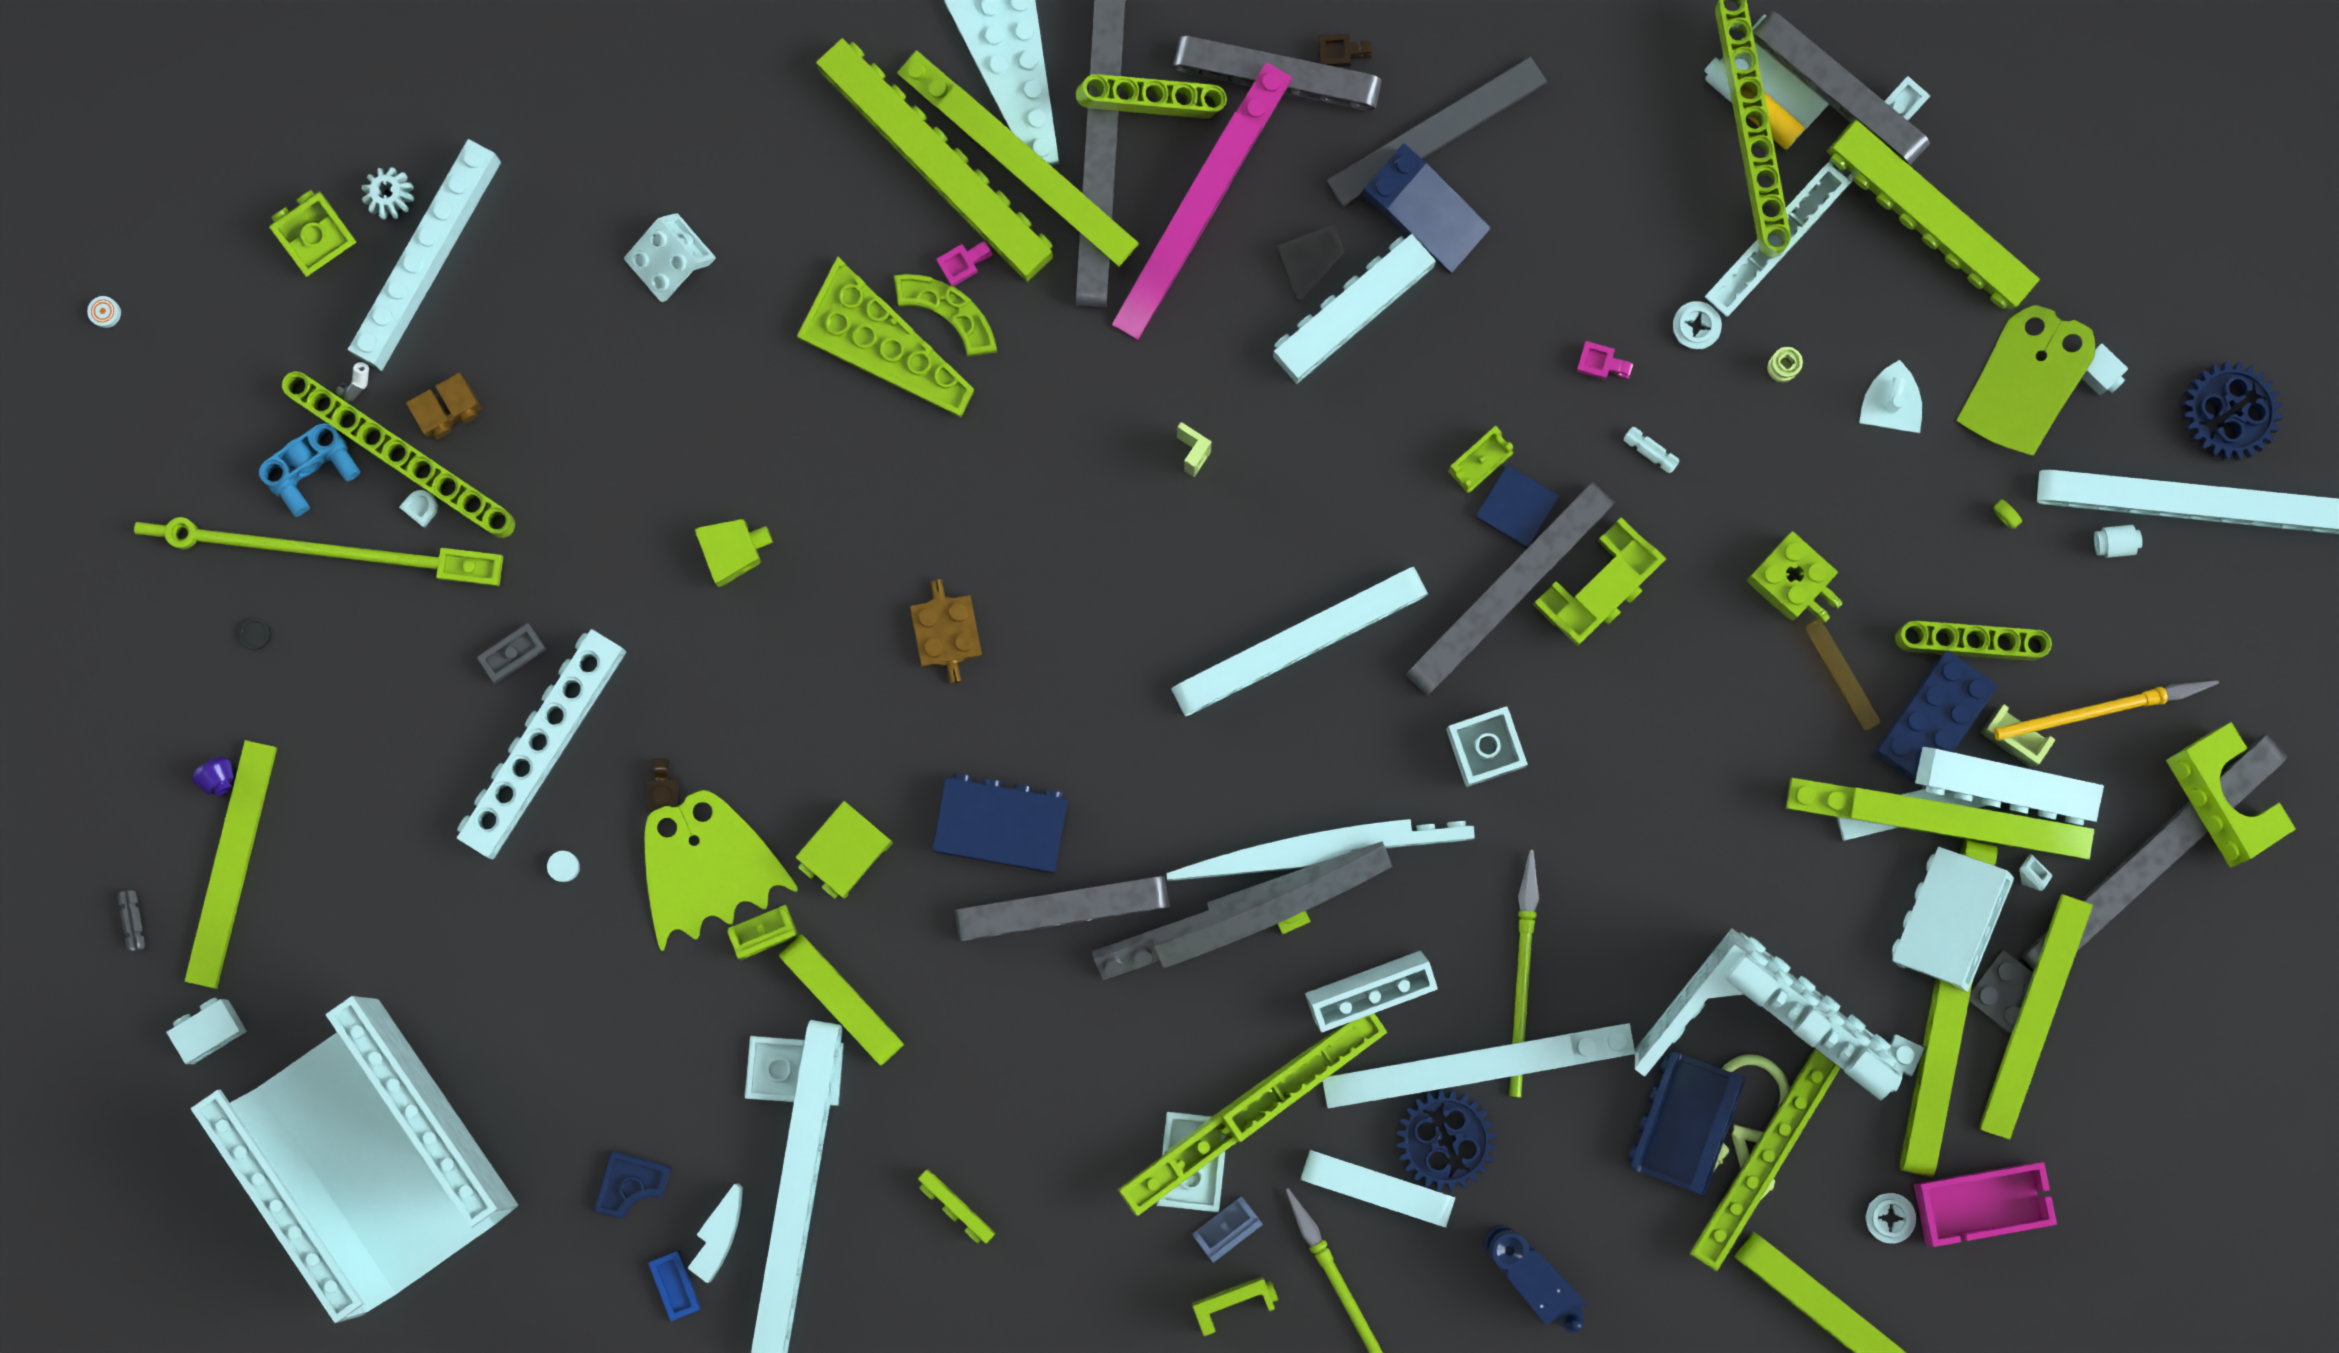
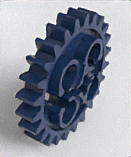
M2227 361L2222 364L2221 370L2215 364L2210 367V373L2206 370L2199 373L2201 380L2195 378L2190 382L2194 389H2188L2184 392V395L2191 399L2181 404V407L2189 410V412L2181 416V419L2190 420L2191 423L2184 430H2194L2195 435L2190 441L2194 442L2200 439L2202 444L2199 450L2202 451L2210 447V457H2214L2221 452L2223 461L2229 459L2231 453L2235 461L2242 459L2243 453L2247 458L2254 456V449L2261 452L2265 449L2264 443L2269 444L2274 441L2270 433L2280 431V428L2274 422L2282 420L2283 416L2275 413V410L2281 408L2283 403L2274 402L2273 400L2280 392H2270L2269 388L2274 382L2271 380L2263 383L2261 381L2265 374L2263 371L2256 376L2253 375V365L2242 371L2241 362L2236 363L2233 369H2231V365ZM2229 385H2236L2240 390V395L2243 396H2233L2229 391ZM2252 387L2255 395L2265 399H2257L2253 403L2249 402L2237 410L2232 416L2218 425L2219 428L2213 431L2212 435L2209 433L2210 429L2199 424V422L2204 424L2212 419L2215 420L2226 413L2231 407L2246 398L2245 394L2250 392ZM2206 401L2212 402L2215 405V415L2206 411ZM2249 407L2257 411L2259 415L2258 421H2254L2249 417ZM2221 426H2230L2235 432L2234 439L2228 438L2224 433V427Z
M1438 1090L1437 1099H1434L1430 1093H1426L1427 1103L1424 1104L1421 1100L1415 1099L1418 1109L1415 1111L1411 1108H1406L1405 1110L1411 1117L1409 1120L1399 1119V1122L1406 1127L1405 1130L1396 1131L1397 1135L1404 1137V1141L1395 1144V1146L1405 1149V1153L1398 1158L1399 1160H1409L1410 1163L1404 1170L1407 1172L1415 1169L1417 1171L1413 1178L1415 1181L1423 1176L1426 1177L1424 1186L1427 1188L1435 1181L1437 1191L1442 1190L1444 1183H1447L1450 1191H1454L1455 1182H1459L1461 1187L1465 1189L1467 1188L1466 1178L1469 1177L1472 1181L1477 1182L1478 1179L1475 1172L1477 1170L1485 1174L1487 1172L1482 1163L1484 1161H1494L1487 1155L1488 1151L1497 1150L1496 1146L1489 1144V1139L1497 1137V1134L1489 1133L1487 1128L1494 1124V1121L1484 1122L1483 1117L1487 1114V1109L1477 1112L1476 1108L1479 1101L1475 1100L1470 1105L1467 1104L1468 1094L1466 1093L1461 1096L1460 1100L1456 1099L1455 1090H1451L1448 1098H1445L1443 1090ZM1441 1103L1444 1104L1441 1112L1443 1117H1447L1452 1111H1458L1463 1117V1124L1458 1129H1452L1447 1123H1442L1445 1133L1454 1137V1140L1450 1142L1454 1155L1459 1154L1458 1147L1463 1141L1468 1140L1472 1142L1475 1148L1474 1154L1470 1158H1460V1163L1469 1168V1171L1457 1169L1451 1178H1449L1451 1170L1449 1164L1446 1163L1439 1170H1434L1429 1164V1158L1434 1152H1441L1445 1158H1450L1447 1147L1438 1143L1442 1139L1439 1127H1434L1433 1137L1426 1141L1422 1140L1417 1132L1418 1127L1422 1123L1433 1122V1119L1428 1114H1425L1423 1110L1435 1112L1437 1108H1440Z

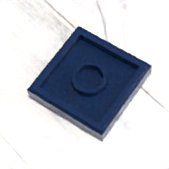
M1507 465L1475 518L1528 549L1558 500L1559 495Z

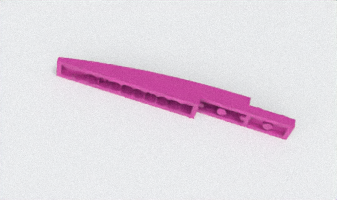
M1265 63L1172 218L1112 326L1139 340L1228 191L1233 178L1291 83V76L1269 63Z

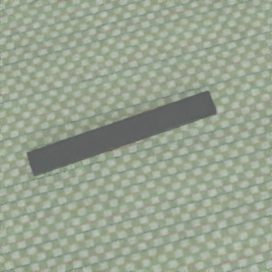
M1529 57L1329 178L1326 183L1343 208L1361 197L1360 193L1403 143L1421 159H1424L1546 85L1547 80L1532 57Z

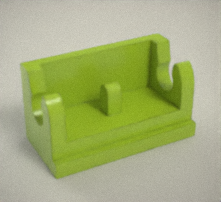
M1494 426L1456 460L1448 470L1451 476L1468 494L1514 453L1512 451V443H1507L1502 438V432L1497 426Z
M786 905L729 927L727 930L737 958L740 960L798 937Z

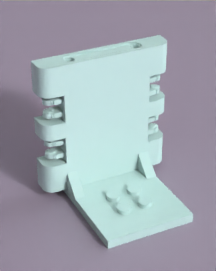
M1731 928L1635 1048V1069L1643 1076H1646L1671 1043H1675L1680 1038L1688 1022L1700 1013L1705 1006L1704 1002L1708 998L1746 995L1758 1006L1764 1007L1791 1028L1793 1033L1808 1045L1815 1047L1836 1063L1849 1077L1879 1100H1883L1901 1079L1896 1065L1897 1060L1891 1053V1045L1878 1034L1873 1035L1865 1028L1866 1025L1852 1014L1848 1018L1838 1011L1841 1006L1828 995L1824 997L1815 990V985L1802 975L1798 979L1788 972L1791 967L1779 957L1776 956L1774 958L1766 952V948L1753 937L1748 938L1742 932L1739 934L1733 928Z

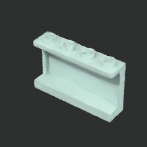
M1938 847L1936 854H1932L1927 862L1926 870L1928 873L1924 883L1921 882L1916 889V903L1913 910L1908 911L1903 922L1905 929L1902 937L1897 939L1893 945L1892 961L1901 968L1912 969L1968 992L2014 877L2007 870Z

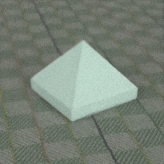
M2031 854L2019 868L2021 884L2039 891L2045 889L2052 878V874Z

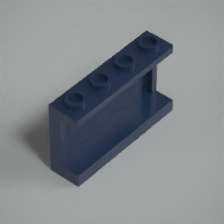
M954 773L953 778L946 777L933 852L1056 874L1058 853L1069 802L1068 799L1063 798L1062 792L1045 790L1043 795L1032 793L1033 787L1015 784L1014 789L1002 787L1003 782L992 779H984V784L971 782L972 776Z
M1673 1050L1670 1056L1666 1055L1660 1068V1073L1664 1074L1660 1086L1655 1084L1649 1099V1102L1653 1103L1650 1114H1644L1641 1120L1639 1132H1642L1639 1144H1633L1628 1161L1632 1162L1630 1168L1705 1196L1747 1078Z

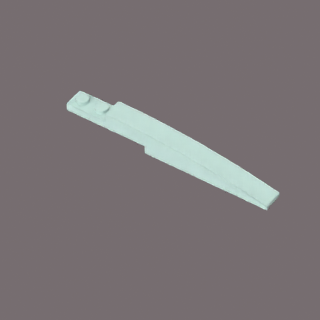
M1907 76L1885 102L1906 120H1909L1929 99L1930 95ZM1830 160L1786 207L1791 233V241L1786 250L1778 257H1767L1761 252L1757 239L1708 292L1705 298L1728 317L1854 181L1853 178L1855 176L1846 168L1845 170L1839 169ZM1768 236V242L1772 246H1782V241L1778 236Z
M1411 819L1345 827L1292 837L1228 853L1166 873L1167 881L1303 869L1383 841L1385 848L1473 840L1475 838L1474 826H1466V821L1447 823V828L1435 829V824L1416 826L1417 831H1412Z
M1630 1023L1329 1076L1323 1080L1327 1108H1334L1635 1054Z

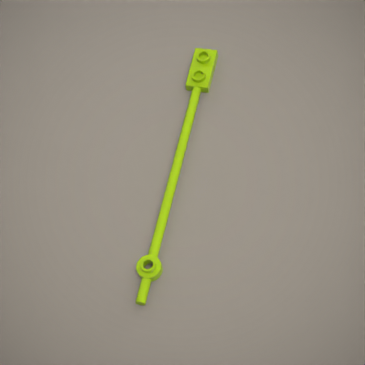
M183 517L174 518L167 525L136 522L134 527L135 534L165 537L170 545L178 549H188L199 541L437 569L436 578L439 580L498 587L500 585L503 556L499 554L440 548L439 557L201 530L192 521ZM183 529H187V537L185 539H180V531Z

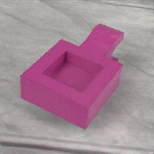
M986 241L969 251H966L963 244L936 260L951 286L954 287L978 273L974 264L990 258L993 254Z
M1586 341L1577 372L1606 380L1608 372L1618 377L1629 379L1633 363L1613 358L1615 351L1613 348Z

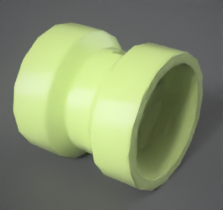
M1792 347L1780 348L1768 362L1767 369L1769 375L1777 382L1790 381L1802 368V356L1799 351Z

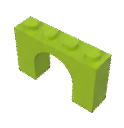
M2232 722L2208 733L2166 760L2230 868L2252 859L2295 830L2280 802L2259 811L2252 817H2248L2234 810L2226 800L2220 783L2221 770L2226 762L2247 749Z

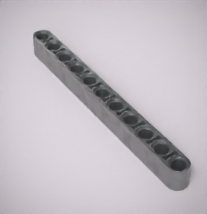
M1095 0L1090 75L1121 76L1126 0ZM1089 85V94L1093 97H1098L1096 88ZM1117 88L1116 92L1120 97V88ZM1088 108L1083 194L1112 219L1119 111ZM1081 233L1076 306L1107 307L1110 258Z
M2268 734L2258 738L2221 772L2220 783L2222 792L2232 808L2238 805L2288 758ZM2190 801L2081 900L2092 904L2093 907L2077 951L2208 832ZM2047 932L2021 956L2033 970L2038 961Z

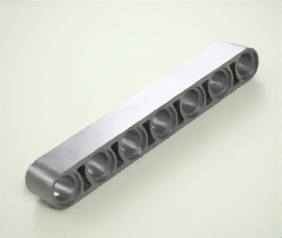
M1771 11L1753 30L1754 42L1851 123L1858 120L1909 166L1930 144L1928 138L1919 129L1778 13Z
M1179 36L1172 67L1180 72L1252 87L1267 62L1292 77V81L1284 94L1364 111L1376 110L1382 80L1375 75L1191 36Z
M1165 876L962 908L954 910L958 940L967 941L1168 908L1170 905Z

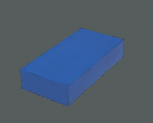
M680 1251L649 1262L670 1322L701 1309Z

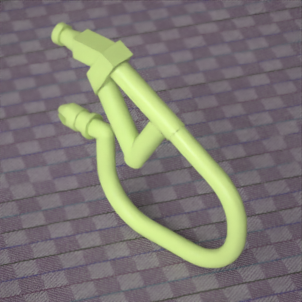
M1740 1055L1728 1061L1721 1068L1729 1072H1734L1736 1069L1746 1065H1755L1765 1069L1774 1077L1779 1086L1780 1099L1778 1107L1790 1089L1789 1082L1783 1071L1771 1060L1760 1055ZM1734 1124L1731 1137L1741 1168L1749 1156L1745 1140L1757 1143L1763 1132ZM1724 1143L1714 1171L1719 1164L1722 1165L1724 1163L1723 1159L1729 1154V1148ZM1774 1179L1772 1180L1771 1184H1770L1769 1187L1767 1188V1190H1766V1192L1764 1193L1763 1197H1764L1770 1190L1773 1191L1774 1183H1775V1180H1774Z

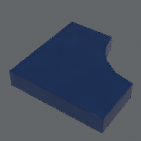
M611 1150L593 1211L625 1219L629 1209L639 1200L648 1197L662 1198L664 1196L672 1167Z

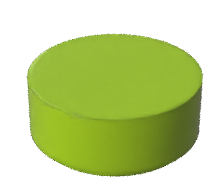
M2001 499L1993 506L1996 515L2010 529H2015L2022 523L2021 517L2005 500Z

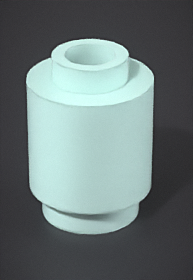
M2134 525L2104 527L2101 531H2096L2094 533L2096 554L2098 556L2104 555L2105 558L2136 555L2138 548H2142L2140 530H2136Z

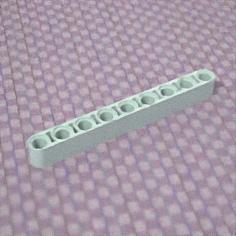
M1411 567L1179 683L1171 690L1184 716H1189L1427 596L1428 592L1415 567Z

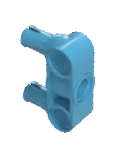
M323 423L316 425L302 436L292 440L282 450L267 459L259 469V476L273 494L283 499L295 517H299L310 509V506L296 487L300 479L315 472L326 461L333 463L346 482L356 478L361 471L347 453L348 447L342 434L333 426ZM327 433H333L332 443L328 446H322V437ZM276 468H282V477L278 481L272 482L270 479L272 471Z

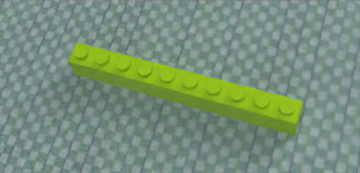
M843 38L839 40L816 62L819 72L982 238L1028 282L1053 259L1051 250L1053 245L1042 233L1037 236L1029 228L1032 225L1031 222L1021 212L1015 214L1008 207L1011 203L1007 197L999 190L995 193L988 186L990 183L988 178L979 169L974 172L966 164L969 162L968 158L958 148L953 151L945 143L948 139L944 133L937 127L932 129L925 122L927 119L925 114L915 105L911 108L904 101L906 98L905 94L895 84L890 87L883 80L885 74L874 63L869 65L862 58L865 56L864 53L854 42L848 44Z

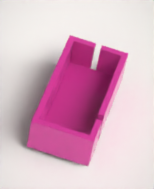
M2029 1162L1913 1184L1926 1246L1937 1247L1959 1243L1961 1240L1970 1241L2057 1225L2051 1196H2037V1191L2050 1190L2044 1162Z

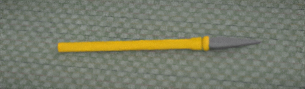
M2219 681L2171 684L2165 688L2156 687L2138 695L1994 729V736L1996 740H2001L2141 706L2161 705L2169 700H2181L2218 684Z

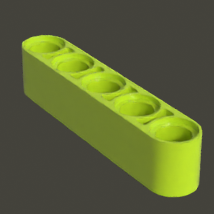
M1102 74L1088 76L1076 89V99L1085 108L1202 119L1215 116L1224 108L1227 101L1224 90L1216 85ZM1088 85L1096 88L1098 97H1093L1088 93ZM1117 88H1121L1127 93V100L1121 99L1117 95ZM1146 91L1153 92L1157 102L1148 100ZM1176 93L1184 96L1186 105H1181L1177 102L1175 98ZM1205 96L1213 99L1215 103L1214 108L1209 107L1205 103Z
M1910 621L1900 627L1895 635L1898 647L1907 652L1942 654L1948 650L1957 656L2034 661L2047 655L2052 646L2049 635L2041 630L1926 621ZM1907 629H1912L1918 634V642L1916 644L1907 641L1905 637ZM1938 631L1946 633L1949 637L1947 646H1942L1937 642L1936 634ZM1970 633L1975 634L1979 639V647L1976 649L1970 647L1967 643V635ZM1999 636H2005L2009 640L2010 648L2008 651L2002 650L1998 646ZM2030 638L2039 641L2041 646L2039 653L2030 650L2028 646Z
M802 934L779 954L784 963L879 1065L882 1066L904 1046V1043Z

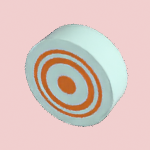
M99 296L90 302L87 313L89 319L95 325L101 328H109L119 321L121 309L117 302L110 297Z

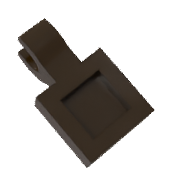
M1349 33L1319 35L1321 64L1344 67L1351 66V57L1358 59L1372 58L1371 41L1350 42Z
M654 759L655 781H646L647 812H653L664 806H680L679 780H669V759Z

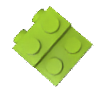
M312 190L297 198L296 201L299 205L291 211H288L285 207L271 217L274 222L269 226L306 277L357 242L320 191L314 194Z

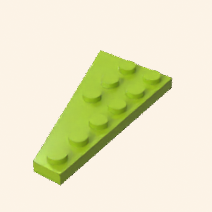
M837 257L797 338L961 418L974 393V388L947 364L930 345L922 340L858 275Z

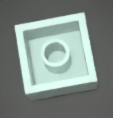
M1507 706L1450 725L1446 729L1466 787L1514 772L1528 765Z

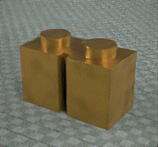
M460 372L436 385L451 414L447 415L436 394H433L431 389L406 402L422 432L429 439L433 437L440 439L451 432L450 428L454 426L453 424L457 422L466 424L474 420L478 416L477 412L483 409L467 380Z

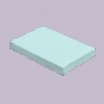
M750 1036L745 1098L794 1102L805 1040ZM844 1043L840 1044L830 1105H839Z
M1167 1112L1162 1156L1165 1155L1166 1150L1209 1120L1211 1116ZM1221 1135L1220 1142L1225 1139V1135ZM1225 1151L1157 1201V1206L1219 1212Z

